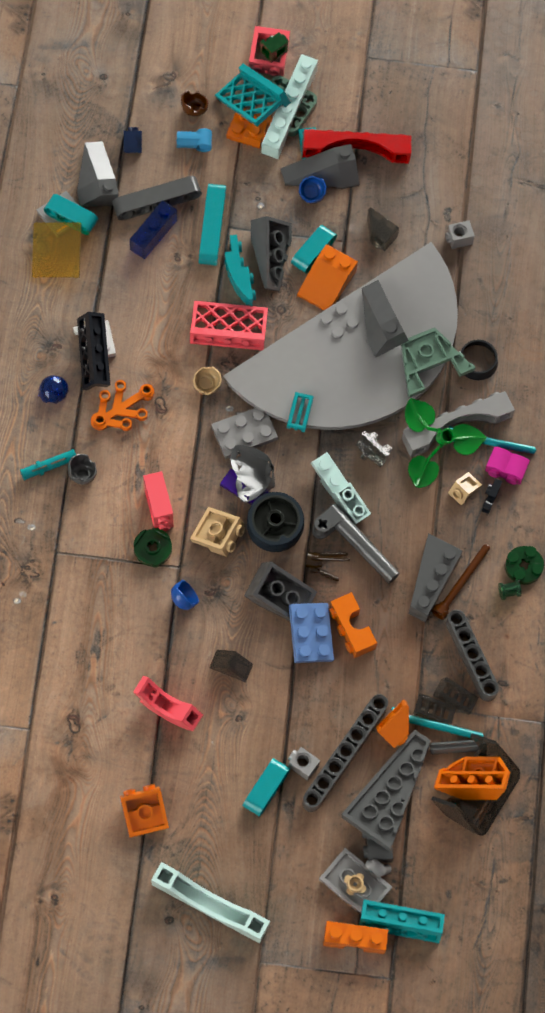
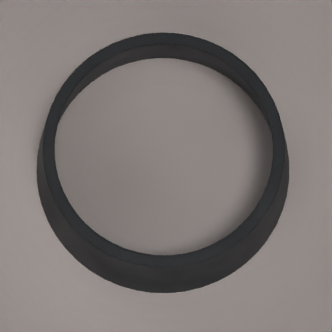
M484 340L469 341L463 346L460 351L461 353L469 346H484L494 354L495 363L486 371H473L464 376L472 380H485L491 377L498 366L495 348Z

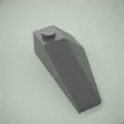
M85 142L77 187L79 206L83 208L113 206L112 201L118 197L119 193L103 142Z
M351 144L326 150L281 168L284 183L288 186H299L303 179L310 176L322 178L326 186L336 187V189L359 186L356 158Z
M379 280L363 287L362 297L367 342L376 358L409 340Z

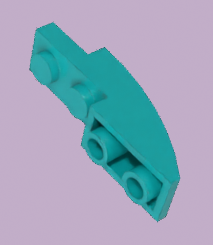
M230 235V252L224 253L228 278L239 298L247 306H253V301L256 300L255 289L252 290L251 284H254L253 273H249V266L244 267V258H240L239 252H242L241 241H238L237 235Z

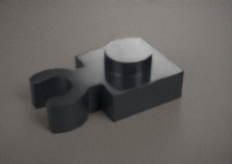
M495 478L493 484L489 483L485 492L488 497L483 505L482 512L489 514L503 481Z

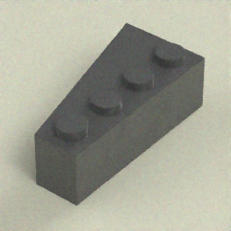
M428 533L408 614L426 623L461 558L462 550Z

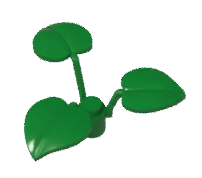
M410 398L406 404L405 421L408 427L418 433L423 431L424 428L437 432L436 441L439 444L427 459L419 455L412 458L409 462L408 473L414 486L417 488L426 487L437 478L439 466L436 462L430 460L440 448L454 441V449L459 454L470 455L487 438L480 430L467 424H459L453 429L445 428L443 430L429 427L428 425L435 421L433 407L424 401Z

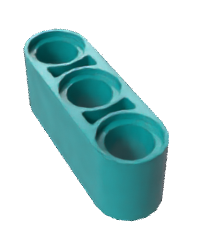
M53 194L43 209L51 218L84 235H89L98 221V217L93 212L58 194Z
M320 225L294 255L291 264L307 274L325 245L332 246L337 238V234L324 225Z
M273 758L242 806L260 817L287 777L290 768Z

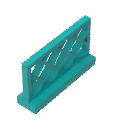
M244 63L238 67L240 73L215 94L216 99L256 127L281 105L287 107L291 103L283 89ZM244 80L243 84L236 85L239 81ZM254 87L253 91L246 92L248 88ZM242 90L241 94L235 95V91ZM231 92L230 96L223 97L226 93ZM264 94V98L257 99L258 95ZM252 97L251 101L245 102V98ZM241 99L240 103L233 104L234 100ZM275 101L271 106H267L268 102ZM263 104L262 108L255 109V105ZM251 106V110L243 111L244 107ZM261 113L257 119H254V114Z

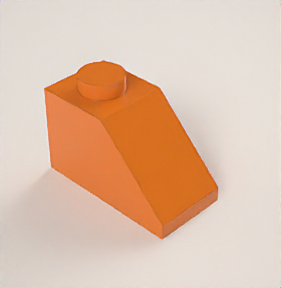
M404 699L376 726L377 732L394 748L398 745L401 746L409 735V706Z

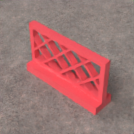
M194 301L190 344L264 350L268 308ZM197 308H206L208 312L201 315ZM221 309L227 313L220 317L216 311ZM242 311L245 315L238 318L234 313ZM255 313L264 314L259 320L252 316ZM212 314L217 320L209 323L205 318ZM229 316L235 320L230 325L224 321ZM247 318L253 322L248 327L243 323ZM201 321L206 325L204 328L195 327ZM221 323L225 328L220 330L215 329L214 326ZM239 324L244 330L234 331L232 328ZM257 326L262 333H253L251 330Z

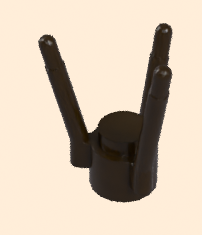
M308 552L306 567L311 568L310 572L339 581L338 577L319 570L318 567L322 568L323 560L349 562L350 558L341 557L348 556L346 552Z

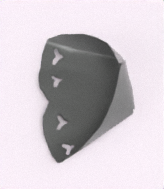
M236 445L231 453L230 461L232 469L237 475L236 488L238 496L245 503L258 498L275 487L274 465L264 452L253 447Z

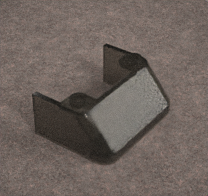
M472 733L470 737L479 747L474 757H500L511 772L506 791L498 800H458L457 798L450 797L445 801L434 796L431 800L445 816L472 833L483 836L488 832L519 781L520 769L495 740Z

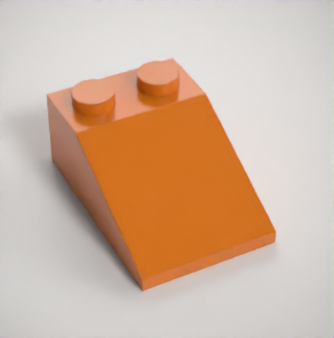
M326 244L316 258L297 296L323 311L336 303L355 275L358 261Z

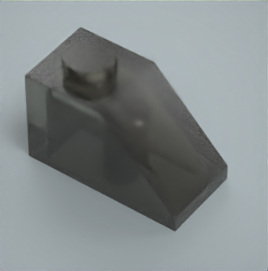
M370 207L367 215L370 241L376 248H381L385 251L398 237L399 227Z

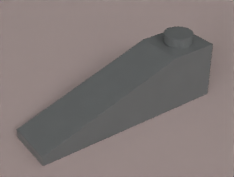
M268 216L251 220V241L264 289L278 292L280 291L284 275L283 264L288 258V255H286L287 248L291 246L292 223Z

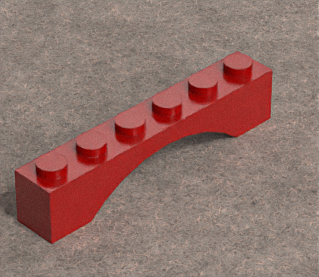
M304 129L302 158H308L326 150L351 144L352 149L374 152L391 163L409 164L412 154L411 135Z

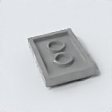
M256 408L211 424L225 459L231 457L233 448L236 445L257 448L278 440L269 416Z
M346 848L343 849L319 878L324 885L360 915L363 900L381 902L392 889V886L380 876H376L373 871H367L365 864ZM358 873L363 874L366 891L364 893L357 892L353 895H348L346 892L347 884L344 882L345 876L357 875Z

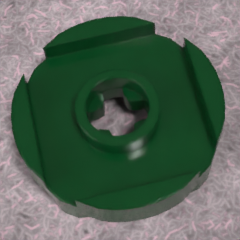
M145 529L134 540V554L142 564L157 568L164 564L172 554L171 539L162 529ZM157 544V550L150 551L148 545Z
M533 546L514 548L507 555L505 562V571L508 577L522 585L536 582L544 568L543 558ZM522 561L529 564L528 569L519 566Z

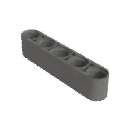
M188 176L117 197L112 201V205L118 220H127L197 199L202 195L196 177Z
M453 610L449 613L446 621L447 629L480 698L487 702L492 701L498 693V683L465 614L460 610ZM457 618L461 623L454 624L451 619ZM465 635L469 640L462 641L459 636ZM473 652L477 658L472 659L467 653ZM476 670L484 671L485 675H477ZM490 687L494 693L488 694L484 691V688Z

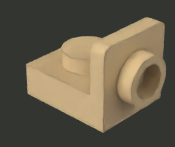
M468 472L455 481L448 493L460 505H463L469 496L480 489L482 484Z

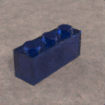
M162 200L129 239L130 250L145 259L176 223L177 209Z

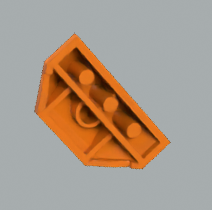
M463 757L450 764L447 768L439 770L434 788L462 800H498L506 791L511 772L500 757Z

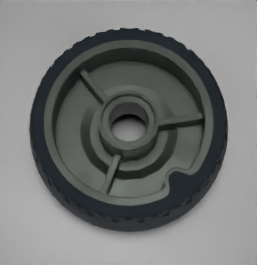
M281 492L263 494L253 502L248 511L247 530L249 536L263 550L270 552L286 551L297 543L303 533L304 514L302 508L288 494ZM279 518L281 522L274 524L271 522V519Z

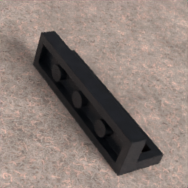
M87 312L77 318L83 390H89L95 386L108 387L111 385L104 313Z

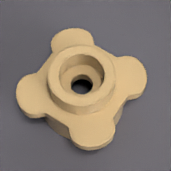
M358 873L357 875L345 876L344 882L347 884L346 892L348 895H353L357 892L364 893L366 891L363 874Z

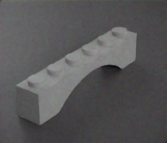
M505 391L501 393L495 392L486 399H477L471 405H462L453 412L440 414L428 426L443 430L449 426L470 421L497 424L512 418L515 409ZM409 427L405 428L401 439L410 457L412 458L427 452L435 441L437 432L424 428L423 431L418 433L412 431Z

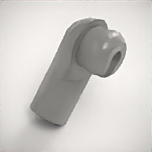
M377 859L368 860L365 864L366 870L369 872L373 871L376 876H384L391 873V866L388 864L383 865Z

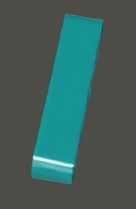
M208 183L199 264L217 266L226 185Z

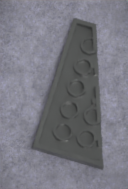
M416 730L409 735L407 740L397 749L341 815V818L389 852L392 849L431 740Z

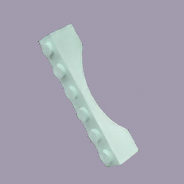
M301 54L285 90L291 103L287 107L281 105L276 110L262 142V154L276 159L279 158L298 107L317 72V59Z
M162 862L151 880L154 887L259 944L270 925V921L213 894Z

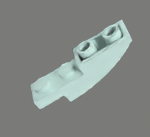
M328 452L310 463L321 478L320 482L355 525L371 515L352 484L347 482Z

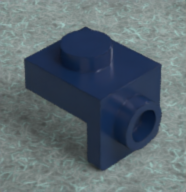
M128 127V131H124V153H142V131H138V127Z

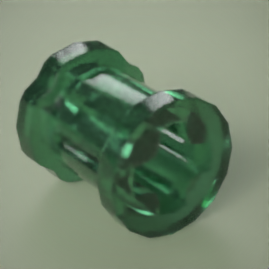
M518 579L512 583H498L501 600L516 595L521 597L522 591Z

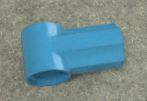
M206 128L198 129L196 132L177 131V148H196L200 152H209L212 149V131Z

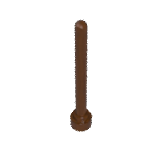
M488 544L482 546L444 601L434 606L432 613L437 618L444 620L447 617L450 604L490 550Z

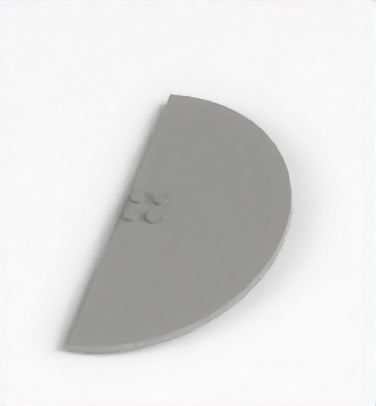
M432 242L428 243L223 375V380L248 404L286 423L289 419L295 392L314 396L306 428L344 430L377 423L405 409L410 398L419 399L431 387L446 363L419 373L418 375L425 387V392L409 398L401 345L375 358L367 342L362 288L379 280L407 338L435 327L453 346L457 329L458 308L454 283L448 267ZM298 397L297 405L292 420V423L294 424L296 423L302 399L300 397ZM308 399L305 400L299 425H303Z

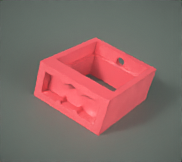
M255 26L249 67L259 74L284 76L287 52L281 56L280 62L273 61L272 63L267 60L255 59L258 42L260 43L263 39L266 41L270 36L276 35L279 32L287 37L289 46L290 31Z
M160 471L143 475L144 491L154 528L168 531L171 527H174L173 511L163 473Z

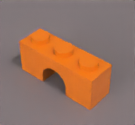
M351 592L330 602L329 614L333 620L336 619L338 624L337 630L340 636H344L346 640L345 646L349 654L352 653L354 658H357L375 650L377 641L369 626L363 629H356L350 624V620L358 616L360 608Z
M327 921L323 946L342 949L344 947H356L363 949L364 952L384 954L387 946L388 929Z

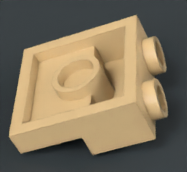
M208 507L190 539L193 543L208 547L211 552L227 557L229 552L232 553L235 550V541L238 536H243L245 525L240 517Z

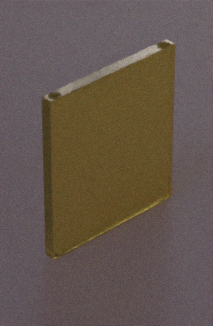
M34 223L32 277L80 278L81 223Z

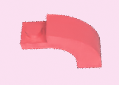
M143 676L133 691L141 699L140 702L149 710L183 729L194 731L203 716L192 704L182 702L164 692L149 677Z

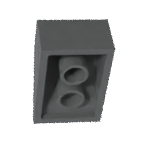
M270 561L261 563L244 596L258 606L290 621L289 605L312 603L317 591Z

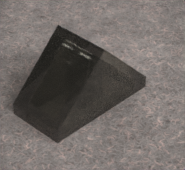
M217 650L209 668L246 683L253 664L236 651Z

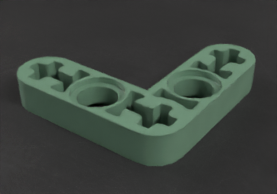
M275 76L271 80L275 85L281 83L282 86L279 85L278 87L283 90L287 88L290 81L283 76ZM306 91L297 110L304 112L305 115L303 117L295 115L293 119L295 121L294 128L289 130L288 136H295L298 133V129L302 128L316 108L317 96L313 92Z

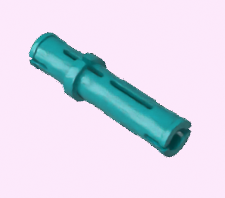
M71 449L68 452L40 462L38 460L35 464L20 469L22 478L25 481L39 474L42 476L47 471L68 464L76 453L74 449ZM65 458V459L62 460V461H59V462H56V463H54V464H51V463H53V462H55V461H58V460H60V459ZM47 465V466L44 467V468H41V469H38V470L32 472V470H34V469H37V468H40V467H42V466Z

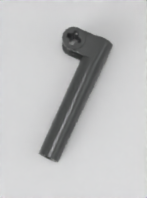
M336 504L331 505L323 514L315 519L312 529L314 537L324 539L337 530L388 584L399 576L400 573Z

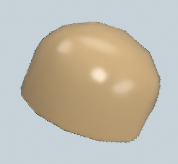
M202 367L194 374V388L200 394L211 395L220 389L222 378L220 372L215 367Z

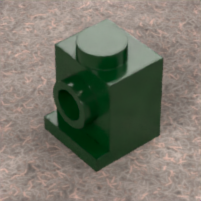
M279 32L276 35L270 36L266 41L264 39L261 40L260 52L272 63L288 52L287 37Z

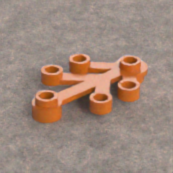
M123 380L116 381L113 408L106 412L107 402L111 399V394L108 390H102L99 393V410L91 417L92 427L96 430H104L107 427L121 428L124 431L131 430L132 421L130 419L124 418L122 421L112 419L115 416L145 421L148 417L146 409L130 410L127 408L142 399L145 401L153 399V386L150 384L142 385L138 393L122 402L126 383ZM120 384L124 386L121 389L117 387ZM144 389H149L150 392L145 393ZM107 394L108 397L102 398V395ZM139 413H145V416L140 417ZM102 418L103 422L99 423L97 419ZM124 423L130 424L128 427L123 426Z

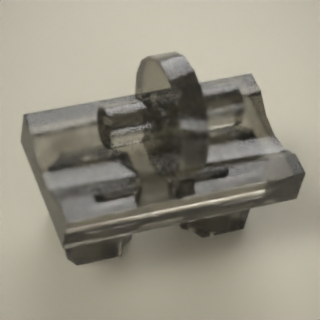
M366 431L363 432L356 444L363 453L360 458L363 461L369 458L379 467H382L392 448L388 444L381 446L378 443L379 436L374 431L369 434Z

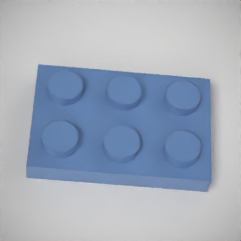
M328 603L290 604L289 615L294 663L332 662L334 660Z

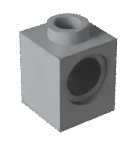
M469 220L448 225L445 238L447 243H450L452 249L473 245L475 235Z
M302 747L298 751L294 750L288 758L290 761L288 767L307 781L320 765V760ZM305 759L308 765L302 767L298 765L297 761Z

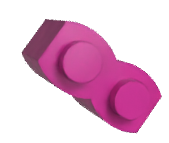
M494 446L485 471L491 477H501L506 479V482L509 484L521 485L530 460L521 455L511 453L506 449Z

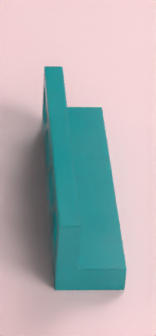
M363 900L359 925L388 929V934L440 943L445 914Z

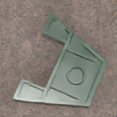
M435 327L408 338L409 341L401 344L409 398L425 392V387L418 374L443 363L451 361L459 377L475 371L476 367L474 364L469 363L464 358V355L460 351L458 352L451 345L452 343Z

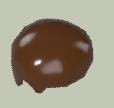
M187 90L182 94L181 106L187 115L200 116L208 110L209 101L199 91L190 93Z

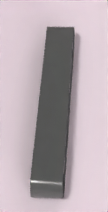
M377 694L371 698L303 797V807L306 811L315 812L320 808L382 719L388 707V699L384 695ZM380 702L384 707L377 709L374 703ZM370 718L373 723L367 725L363 722V719ZM358 733L361 735L362 739L356 741L352 738L351 735ZM347 749L351 755L343 756L340 751ZM336 765L340 771L336 773L331 772L329 767ZM325 781L329 786L322 789L318 786V783ZM314 797L317 803L310 805L307 803V799Z

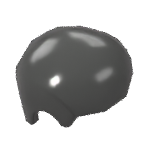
M77 454L68 463V475L77 484H88L97 475L96 464L89 459L88 455Z

